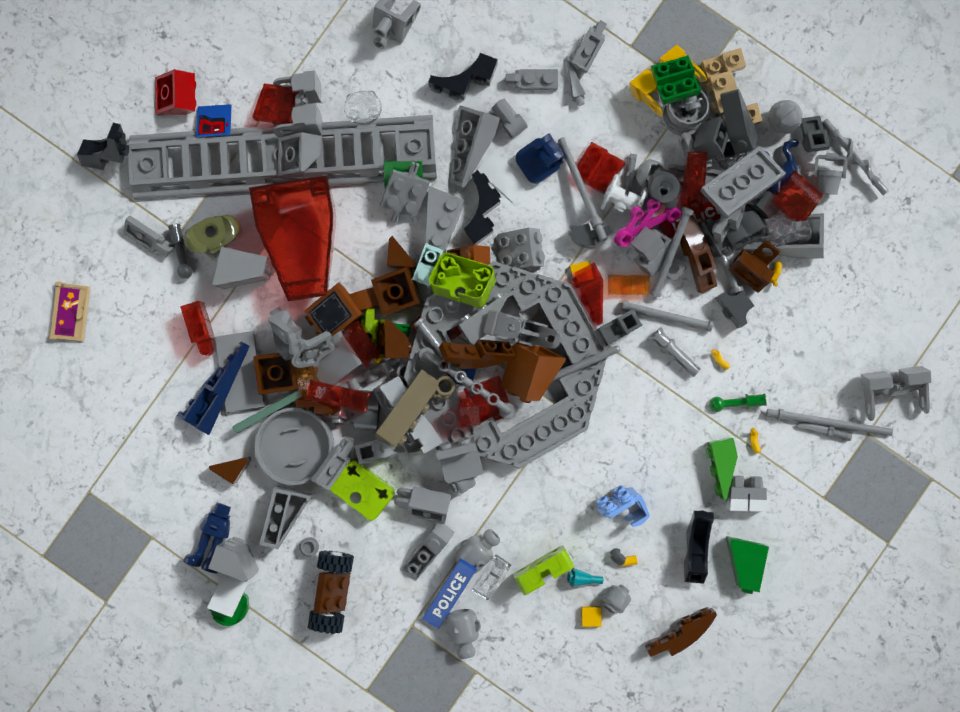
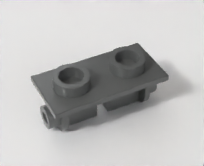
M709 217L704 222L699 223V226L707 240L712 256L714 255L716 258L729 251V244L725 238L722 244L715 242L712 233L715 220Z

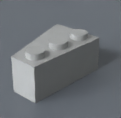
M431 186L428 187L425 243L444 250L443 253L446 252L465 204L464 199Z
M274 485L259 545L279 549L306 504L311 499L312 494Z

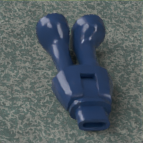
M219 502L216 503L214 510H211L199 527L202 533L195 551L184 557V563L195 567L202 566L201 569L210 573H218L208 568L216 546L222 543L224 538L229 537L230 506ZM213 536L214 539L210 551L208 553L207 558L203 562L208 542L210 540V537Z

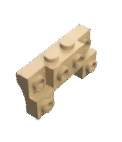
M741 48L724 52L720 56L701 62L702 71L707 78L705 90L707 95L710 94L712 101L710 102V107L716 116L719 114L724 116L720 94L737 90L733 72L743 70L746 67ZM758 103L747 105L746 107L753 124H760L763 120Z

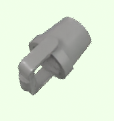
M836 153L816 156L813 176H818L819 194H838L841 178H846L847 157L838 156ZM819 159H825V161L843 160V171L818 170Z

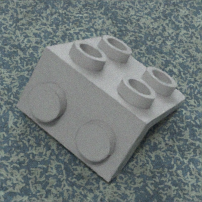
M528 227L497 234L496 240L500 263L520 269L544 267L545 255L542 251V234L540 229Z
M464 437L452 443L444 442L436 446L437 459L440 460L447 483L483 474L474 437Z

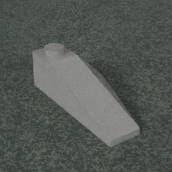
M459 106L454 124V130L457 131L456 141H453L455 158L451 162V184L465 188L495 137L500 117Z
M824 213L802 214L797 216L798 218L789 221L783 220L776 225H766V234L758 240L748 243L744 246V249L754 252L764 241H768L780 250V256L802 259L824 258ZM769 248L762 249L764 254H773Z

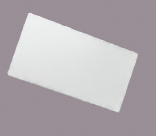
M495 151L477 169L481 174L484 173L489 181L512 202L530 185V182Z
M223 574L207 608L232 617L249 580L244 582Z

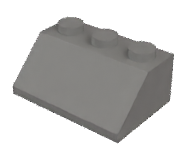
M237 537L229 538L216 546L208 568L244 582L250 580L259 571L249 546L243 543L244 540Z

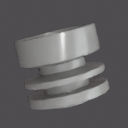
M702 90L701 94L697 95V99L703 98L700 101L701 107L686 111L685 106H681V104L686 103L685 99L666 104L663 112V122L673 134L681 136L684 131L697 130L708 113L709 102Z

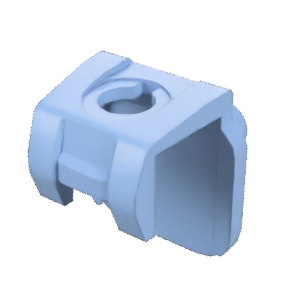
M623 485L618 486L613 490V496L608 498L605 495L597 500L598 512L603 517H609V519L637 503L639 509L624 517L626 521H632L630 523L632 527L642 525L650 516L644 499L633 487L624 488Z

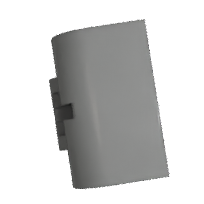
M662 234L661 239L665 245L650 262L639 254L634 259L636 265L650 277H653L657 271H661L672 239ZM673 258L670 268L677 265L679 266V271L676 274H670L668 271L667 277L677 281L687 267Z

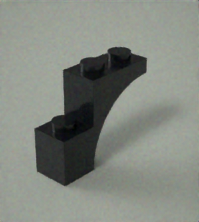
M480 53L473 65L466 71L451 77L430 75L428 85L435 93L441 94L443 92L449 94V97L454 100H464L472 79L481 86H485V84L490 86L498 65V59Z
M113 123L105 139H83L77 153L81 166L104 170L106 163H109V161L123 162L124 157L128 156L129 145H127L126 135L123 133L121 124Z
M478 170L472 174V180L479 194L478 209L471 222L464 228V232L474 245L479 244L494 233L492 228L494 227L493 222L489 217L485 218L484 216L501 203L499 192L496 188L492 189L488 183L490 181L484 173L480 174Z
M703 510L693 512L686 532L685 582L705 583L708 575V548L714 512Z

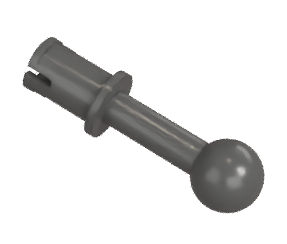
M179 223L175 224L176 230H174L172 224L168 226L172 240L170 244L175 246L179 261L177 274L182 279H188L191 277L193 270L186 261L181 225Z

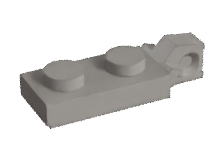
M600 20L594 28H589L569 63L584 74L588 72L605 41V35L602 34L607 25L605 22Z
M558 69L515 70V73L506 74V84H515V88H520V90H558Z
M132 216L126 218L122 231L125 235L152 253L156 251L167 257L173 252L174 245H171L169 241H166L162 236Z
M344 438L339 445L332 449L311 481L324 490L329 491L349 463L350 451L355 444Z

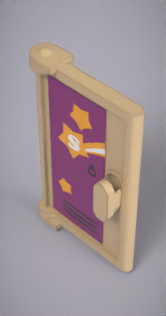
M60 281L55 282L56 290L51 330L48 339L84 342L90 287L71 285Z

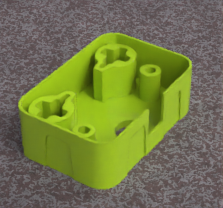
M443 253L429 277V283L433 293L481 308L485 306L496 283L494 269L490 265L451 253ZM458 288H463L466 291L465 294L458 292L459 297L454 293Z
M350 459L330 488L335 495L343 499L368 520H375L395 495V489L364 464L359 465L357 459ZM355 465V466L357 467V468H356L357 474H356V473H353V474L351 475V474L349 473V472H350L349 466H350V467H353V466ZM379 489L382 491L386 489L388 497L384 496L381 498ZM358 492L361 495L359 503L351 501L350 496L352 493Z
M562 545L519 569L513 575L525 596L545 585L544 577L551 574L555 579L571 570L575 565Z

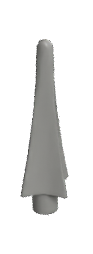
M567 56L566 62L570 77L572 101L576 100L577 106H582L585 104L583 99L586 93L573 66L569 64L571 62L570 57Z

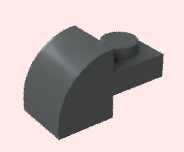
M821 117L802 118L800 126L804 150L807 153L828 150L830 142L827 130L823 129Z
M764 191L747 204L770 224H773L785 211L783 204L770 191Z
M589 223L570 228L569 230L573 242L582 248H593L595 246V239L597 242H600L596 230H591ZM610 226L603 227L606 236H609L611 234Z
M634 309L597 330L607 346L643 325Z

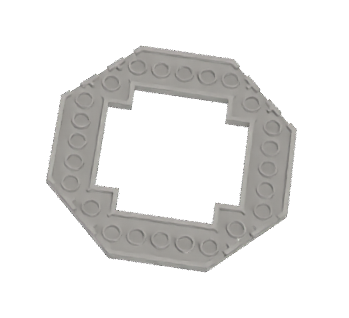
M496 261L488 264L494 269L496 283L486 302L487 306L493 302L492 298L500 292L503 295L508 292V297L513 296L521 312L538 303L551 328L560 332V344L571 364H575L608 349L572 284L504 265ZM458 288L454 294L459 297L458 292L465 294L466 291L463 288ZM433 294L426 298L421 318H424V323L440 343H452L446 331L461 324L459 320L467 314L473 316L477 311L475 310L476 307ZM419 328L417 329L404 374V379L408 386L412 384L421 370H424L437 380L442 376H448L446 372L440 371L434 363H423L419 359V352L425 347L433 349L435 355L441 357ZM607 358L558 379L567 397L501 433L493 417L475 426L456 390L448 399L442 400L436 397L434 400L431 398L428 402L430 407L424 415L443 443H452L464 437H474L479 456L521 468L588 430L590 416L595 405L598 387L601 383ZM439 384V389L442 392L450 391L447 384Z

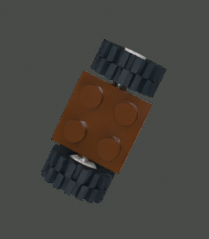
M319 551L317 568L329 572L319 573L314 610L310 611L307 626L310 630L319 631L320 633L325 632L326 634L342 633L345 616L336 612L345 611L350 584V572H352L354 559L353 555L338 551Z

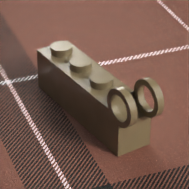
M421 370L378 429L375 437L393 450L397 446L401 448L407 440L405 434L408 430H414L419 423L416 420L420 414L424 416L430 405H428L430 399L435 400L437 397L444 400L452 395L455 390L454 380L448 376H442L437 380L424 370ZM439 384H447L450 391L442 392L439 389Z

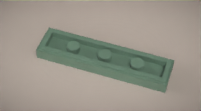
M297 390L235 424L232 428L235 433H240L306 395L303 390Z

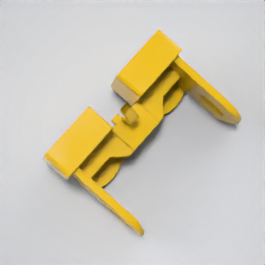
M675 45L659 58V63L687 55L682 48ZM691 61L695 69V77L700 82L707 81L704 72ZM647 68L630 81L629 85L632 96L639 102L643 101L659 117H662L660 105L649 96L658 90L653 74Z

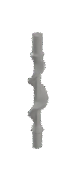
M825 119L822 125L830 133V136L837 140L847 151L846 157L850 164H858L866 173L868 179L871 180L872 185L882 195H885L889 190L880 181V178L873 174L869 161L867 159L861 160L853 151L852 139L841 136L839 130L828 119Z

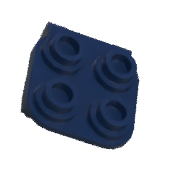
M550 133L542 138L535 139L516 154L517 165L528 181L533 184H538L557 172L560 165L566 161L564 153Z

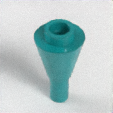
M572 568L567 574V582L570 583L571 587L591 583L603 584L604 581L602 576H592L575 568Z

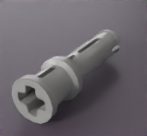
M661 327L650 337L649 340L651 342L654 341L663 353H668L692 377L701 370L697 364L678 348L675 340L670 339L663 332Z

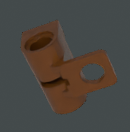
M764 241L752 254L743 249L733 260L728 270L759 293L770 283L774 272L767 266L779 255L780 250L768 241ZM769 248L772 250L773 254L766 255L763 253L762 249Z

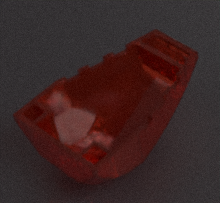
M328 176L249 187L255 227L260 234L262 243L276 271L287 301L327 296L337 217Z

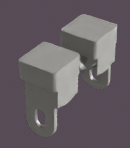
M305 71L300 74H292L289 77L275 79L273 85L278 90L300 92L295 96V107H293L291 115L293 123L277 125L273 130L274 134L278 137L300 132L318 136L322 135V115L316 104L321 102V82L316 71Z
M489 310L483 331L484 334L506 340L510 338L512 342L509 345L512 346L518 342L530 346L539 345L555 349L561 342L560 332L547 328L548 325L523 319L521 313H518V317ZM550 335L555 338L553 342L548 341Z
M923 366L899 369V381L901 383H894L892 375L885 371L861 374V386H863L865 411L868 420L873 421L875 418L874 396L885 394L888 397L898 396L919 390V406L925 414H928L930 411L929 383L932 382L931 371Z

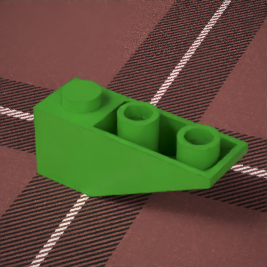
M731 437L707 442L708 447H706L707 457L711 458L712 462L710 472L716 480L714 485L715 493L723 500L727 499L738 458L734 438Z

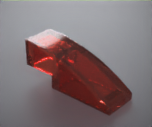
M310 380L306 399L367 412L371 393Z

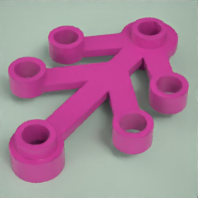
M652 198L647 202L646 207L648 210L645 214L638 206L632 208L630 211L631 219L625 228L615 234L614 242L617 246L627 247L634 240L633 236L639 234L645 226L651 228L666 220L674 223L675 219L681 217V211L676 207L672 209L665 208L663 214L651 219L655 211L660 207V203ZM641 219L639 224L636 227H634L637 221Z

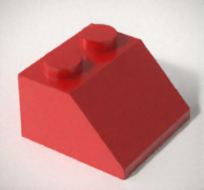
M173 69L155 77V115H186L195 112L197 105L195 99V73Z

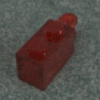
M196 301L180 306L191 343L197 344L200 354L211 356L214 354L212 340L215 339L205 303Z

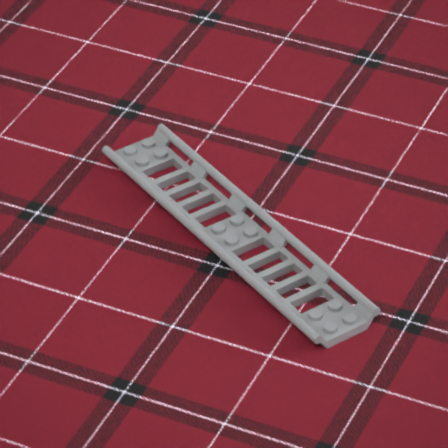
M433 115L322 122V135H319L321 136L320 156L317 158V168H309L304 172L282 177L278 176L279 138L281 137L276 136L273 132L276 126L232 128L230 135L196 137V131L130 135V141L127 144L129 145V185L134 199L384 182V175L379 174V171H384V163H382L380 133L395 132L397 161H423V179H437ZM361 134H373L375 164L363 165ZM344 135L354 136L355 165L344 166L342 136ZM334 136L336 167H325L323 137ZM261 141L263 172L249 173L247 142ZM228 143H239L241 173L230 174ZM220 144L221 175H211L209 145ZM200 145L202 176H192L190 146ZM168 147H181L183 177L169 178ZM360 173V176L327 179L322 177V175ZM303 177V180L266 183L265 180L274 178ZM246 181V184L209 187L208 184L215 182ZM189 185V188L152 190V187Z

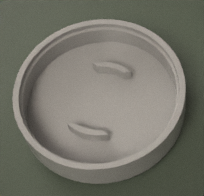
M296 407L285 408L270 415L260 426L255 439V454L262 470L271 479L286 485H301L310 482L334 448L333 434L326 421L311 410Z

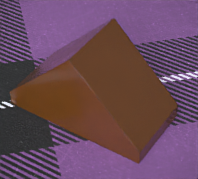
M391 236L388 245L387 266L416 269L417 264L396 239Z
M251 456L211 465L209 469L231 484H235L250 463Z

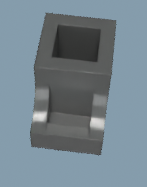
M744 291L734 296L723 292L715 297L723 308V315L727 319H731L737 329L748 323L746 315L754 307V304Z

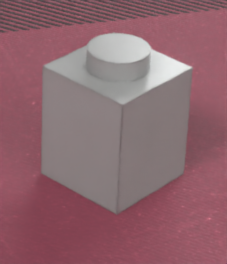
M646 226L630 243L634 250L649 262L665 245L661 239L662 234L656 229L651 230Z

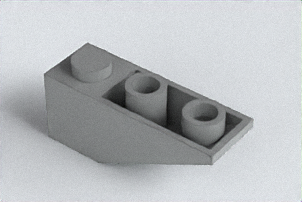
M500 292L492 298L493 302L488 306L485 304L481 308H476V314L473 316L467 314L459 320L461 324L457 327L469 344H474L478 339L487 335L483 331L489 310L500 312L509 296L508 292L504 295Z
M379 439L354 446L359 465L406 452L403 445L401 448L397 446L393 450Z
M437 523L402 569L417 580L448 544L455 532L445 524Z

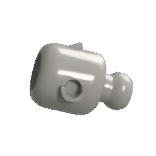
M488 529L484 532L482 538L472 536L464 540L455 552L457 563L460 558L477 568L476 574L493 558L491 548L500 543V537L495 531Z
M459 609L450 612L446 617L447 633L450 642L458 645L457 655L460 659L474 657L476 651L472 646V642L477 640L481 628L476 613L472 609Z

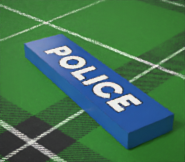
M460 558L423 616V620L439 629L477 568Z

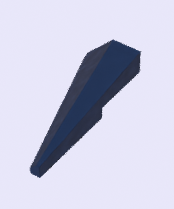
M242 341L239 343L240 346L235 354H230L227 357L229 361L223 368L218 367L202 385L197 397L189 400L188 404L190 406L184 412L180 411L177 414L179 418L207 435H210L250 347Z

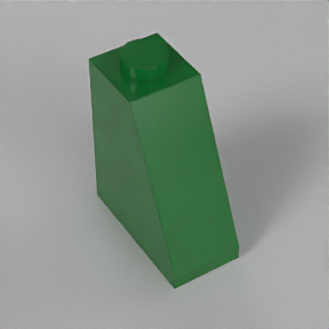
M727 536L726 541L736 585L744 593L753 594V591L760 593L769 546Z

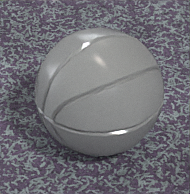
M781 100L771 107L768 113V123L775 132L789 134L800 126L803 115L802 110L794 101Z

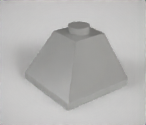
M300 132L279 138L278 176L282 177L304 172L320 156L321 136Z

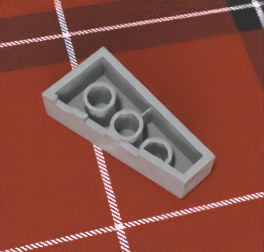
M399 376L372 389L387 417L407 391L404 382ZM420 414L416 419L419 421L413 431L408 430L405 434L407 440L404 442L403 447L408 457L425 454L443 443L425 415Z

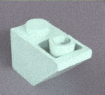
M425 243L412 280L430 286L429 277L444 250Z

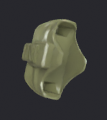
M228 214L205 218L186 230L184 245L189 251L196 253L209 251L214 255L220 253L221 246L227 248V244L236 235L242 233L240 222L234 216ZM209 226L216 228L217 232L213 237L206 235L205 231Z

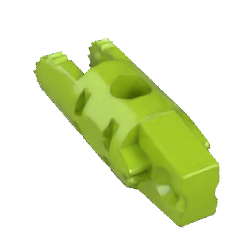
M367 309L365 319H361L360 356L365 355L366 345H372L371 354L372 357H376L378 320H375V309Z

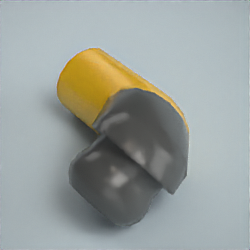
M618 548L610 551L611 560L620 567L638 564L636 555L625 557Z

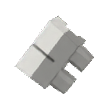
M733 476L728 492V501H726V509L730 511L767 512V488L763 487L762 477L750 476V486H744V476Z

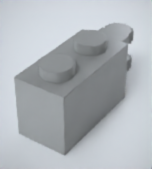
M399 487L397 489V494L404 498H396L394 503L398 507L408 509L407 516L445 524L451 499L450 494L442 491L428 490L424 487H413V489Z

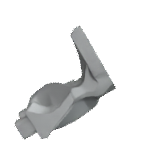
M278 307L270 311L271 316L268 317V322L272 328L276 348L285 361H291L297 368L316 367L319 365L320 359L335 350L333 343L330 342L332 338L330 332L325 331L310 340L301 339L302 328L294 323L286 309L281 310Z

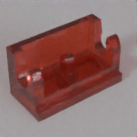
M359 321L342 331L345 339L366 368L371 365L370 361L373 358L379 359V350Z

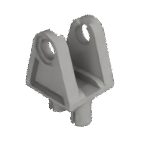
M379 0L374 6L372 28L375 29L374 32L377 35L373 42L374 45L384 49L390 37L403 43L420 11L421 3L413 0L400 15L390 11L395 0Z

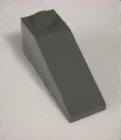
M740 90L721 93L720 98L728 136L735 154L754 151L759 136Z

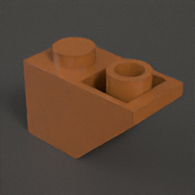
M471 245L447 250V253L483 264H490V246Z

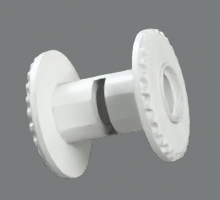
M615 174L604 194L600 208L604 210L608 201L615 204L614 208L621 212H624L625 209L631 211L636 206L642 208L648 188L645 186L640 196L630 191L626 195V189L615 185L619 174Z

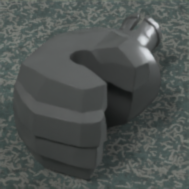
M657 168L649 180L648 196L651 199H656L668 209L676 207L678 203L677 196L680 192L678 172Z

